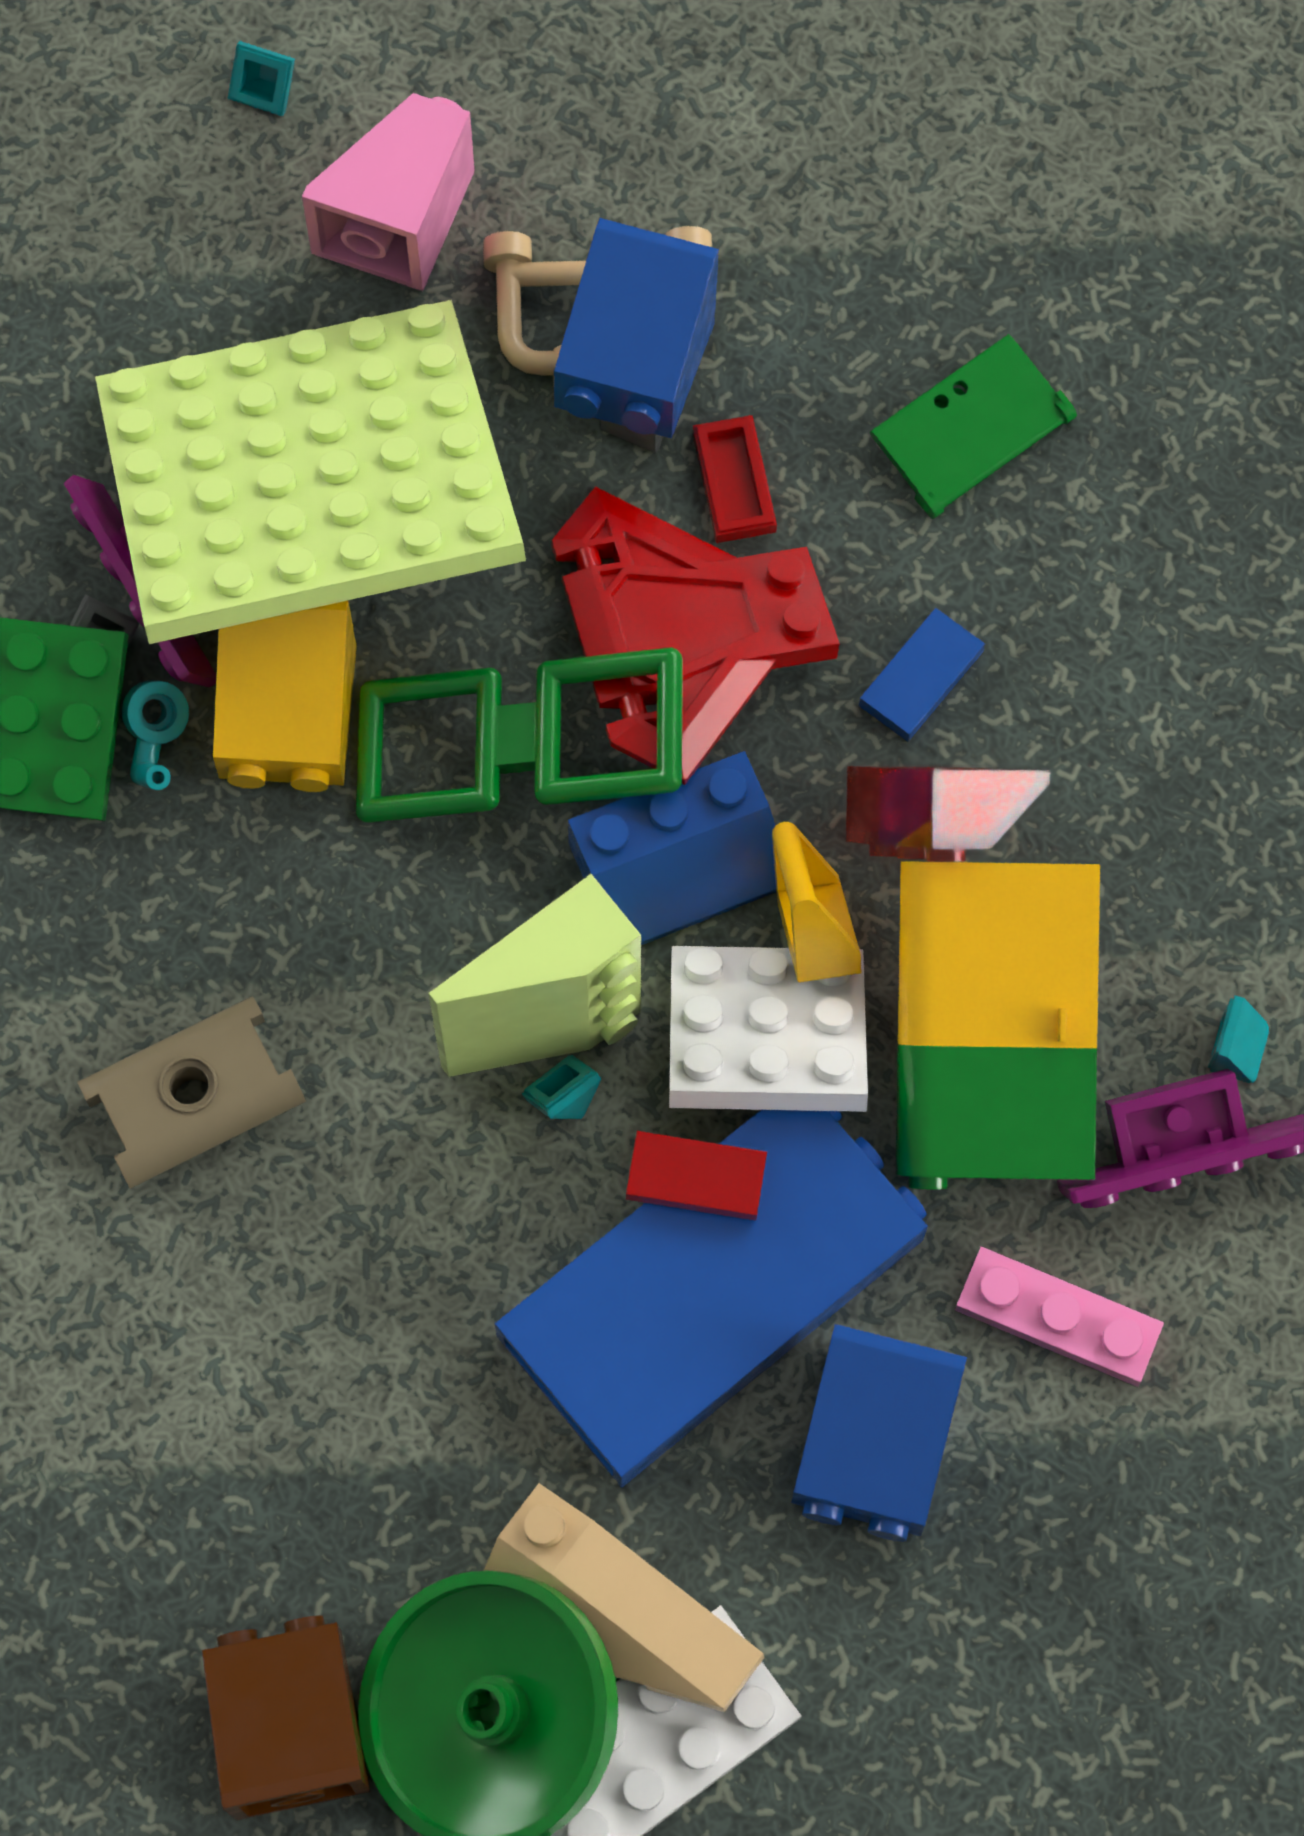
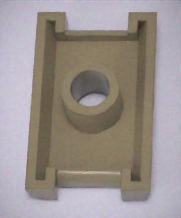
M253 996L77 1081L89 1107L91 1108L103 1102L126 1149V1151L115 1155L114 1158L130 1189L306 1102L292 1070H287L278 1075L254 1027L264 1023L265 1020ZM200 1080L208 1084L206 1095L196 1103L183 1104L175 1100L178 1088L187 1081Z

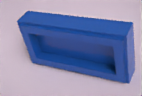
M935 608L860 697L859 706L909 742L983 653L985 643Z

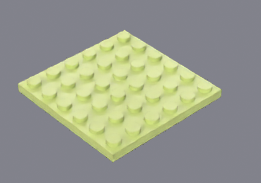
M452 300L434 304H423L415 308L374 317H362L351 322L314 330H302L291 335L253 343H242L235 347L198 355L182 356L175 360L138 368H126L95 377L144 627L149 644L526 561L523 540Z

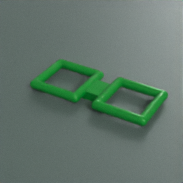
M667 647L545 661L538 666L536 672V702L502 705V676L497 669L492 667L367 681L361 686L359 692L356 815L362 822L373 823L491 811L497 807L500 801V774L535 771L534 794L537 801L543 805L673 793L682 784V655L677 649ZM657 674L656 769L560 778L561 685ZM477 694L475 787L381 796L384 704Z

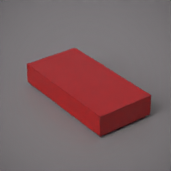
M753 415L693 425L692 434L716 543L776 533L777 522Z
M637 1131L626 1190V1200L756 1221L767 1152Z

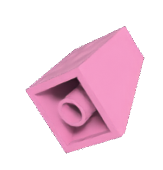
M412 93L309 183L302 195L311 254L423 291L475 171L470 112L463 110L457 103L447 98L434 97L430 99Z

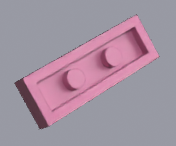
M982 1246L979 1249L955 1308V1311L1137 1387L1142 1381L1164 1325L1162 1321Z

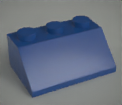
M745 751L697 769L685 785L681 784L680 788L673 793L625 797L568 819L569 846L583 878L590 874L593 875L641 934V945L776 892L772 830L776 825L769 803Z

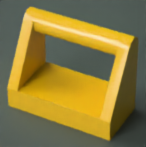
M781 822L777 824L772 830L777 903L797 982L862 973L861 953L839 875L793 823Z

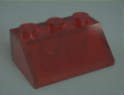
M847 766L846 842L869 844V856L926 859V861L965 862L966 849H991L1048 787L1050 784V771L970 767Z

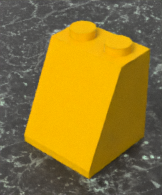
M348 600L218 629L213 760L219 778L227 779L231 785L248 789L261 788L265 786L266 781L290 782L293 788L305 792H322L328 789V785L344 786L357 648Z

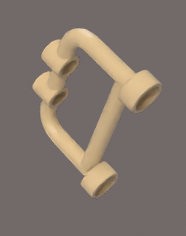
M684 226L674 228L665 233L667 236L712 247L711 233L701 227ZM513 231L493 233L483 241L484 267L496 273L497 329L501 352L512 366L524 373L541 376L553 375L554 380V369L561 345L554 348L553 351L532 350L525 345L522 338L521 287L579 285L586 261L532 262V244L529 236Z

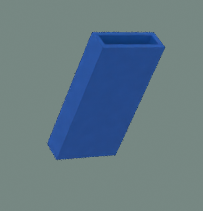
M760 1110L719 1143L767 1152L756 1221L644 1203L495 1323L497 1338L621 1488L924 1240L928 1227L922 1220L927 1216L924 1207L905 1186H901L897 1190L880 1171L884 1168V1163L876 1150L862 1137H858L854 1141L838 1123L842 1119L840 1111Z

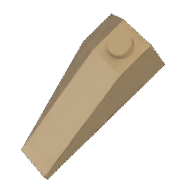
M538 1483L497 1537L484 1571L515 1573L531 1577L560 1591L574 1602L595 1627L605 1645L615 1677L645 1685L650 1691L725 1712L765 1658L759 1649L608 1531L540 1483Z

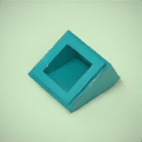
M1235 995L1233 999L1230 998L1222 1014L1208 1068H1210V1072L1230 1069L1235 1073L1236 1080L1254 1083L1267 1042L1269 1026L1265 1019L1243 997Z

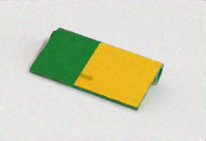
M901 861L896 1175L909 1176L908 1188L947 1189L948 1178L1095 1180L1100 864Z

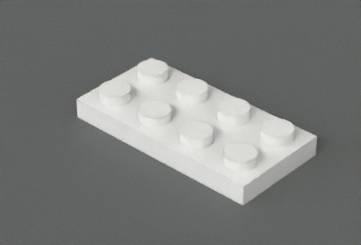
M721 1605L711 1612L744 1638ZM763 1662L759 1664L725 1712L650 1691L645 1685L619 1679L616 1682L618 1693L617 1734L608 1767L599 1786L586 1805L572 1820L551 1836H643L801 1719V1715Z

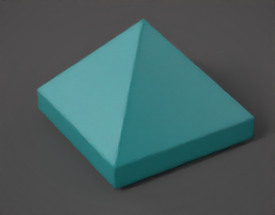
M239 41L236 46L227 99L283 116L286 112L295 59Z
M568 1055L525 1088L522 1095L530 1104L550 1119H582L602 1079L588 1065L575 1056Z

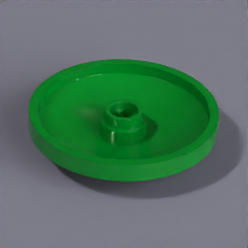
M471 1571L444 1578L424 1588L410 1598L389 1620L377 1638L369 1655L360 1688L358 1719L361 1746L370 1775L386 1803L403 1822L422 1836H551L572 1820L586 1805L599 1786L608 1767L614 1748L618 1724V1693L611 1660L602 1639L587 1616L564 1594L544 1582L515 1573L498 1571Z

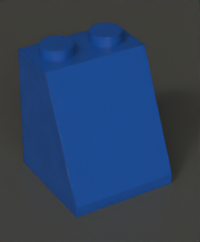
M599 218L554 369V407L567 410L570 414L579 418H596L626 426L631 431L639 434H656L672 439L715 324L719 249Z
M835 1324L791 1503L804 1506L802 1515L817 1522L841 1525L843 1516L869 1523L867 1532L883 1539L906 1542L908 1533L921 1536L926 1524L967 1357Z

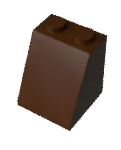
M322 1615L302 1617L285 1622L283 1624L285 1633L258 1638L256 1629L234 1631L218 1636V1647L202 1650L222 1807L235 1820L371 1792L361 1746L343 1636L337 1622L325 1625L324 1616Z

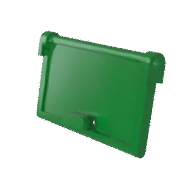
M1007 334L872 429L870 435L916 493L914 499L931 519H935L944 512V508L1061 424L1066 425L1077 417V413L1061 390L1055 392L1013 337ZM956 385L963 386V387L965 388V390H966V394L964 393V391H963L962 389H960V388H954V389H953V387L956 386Z

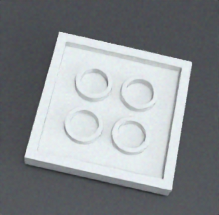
M672 946L669 1108L867 1112L868 1081L863 949H859L862 973L798 983L789 948Z

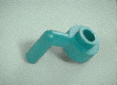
M147 680L132 687L125 696L122 704V719L127 730L137 738L130 770L132 781L139 786L162 790L169 785L171 776L166 767L158 765L161 745L176 739L184 731L189 719V706L184 694L173 684L158 680ZM155 699L161 706V715L157 721L148 723L143 717L142 710L146 702Z

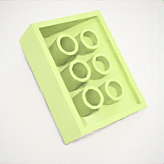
M592 874L429 992L442 1069L451 1077L592 1049L602 1040H605L608 1045L616 1043L637 1025L638 1019L635 1016L641 1012V934Z

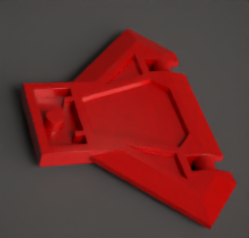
M596 486L551 541L556 561L576 562L578 571L562 576V583L584 657L667 647L675 648L681 653L683 658V785L688 782L772 669L837 659L840 643L807 547L737 558ZM614 558L615 563L602 565L601 559ZM657 674L592 681L599 708L620 709L622 715L621 720L606 724L610 746L656 769L657 711L647 713L645 706L657 704Z

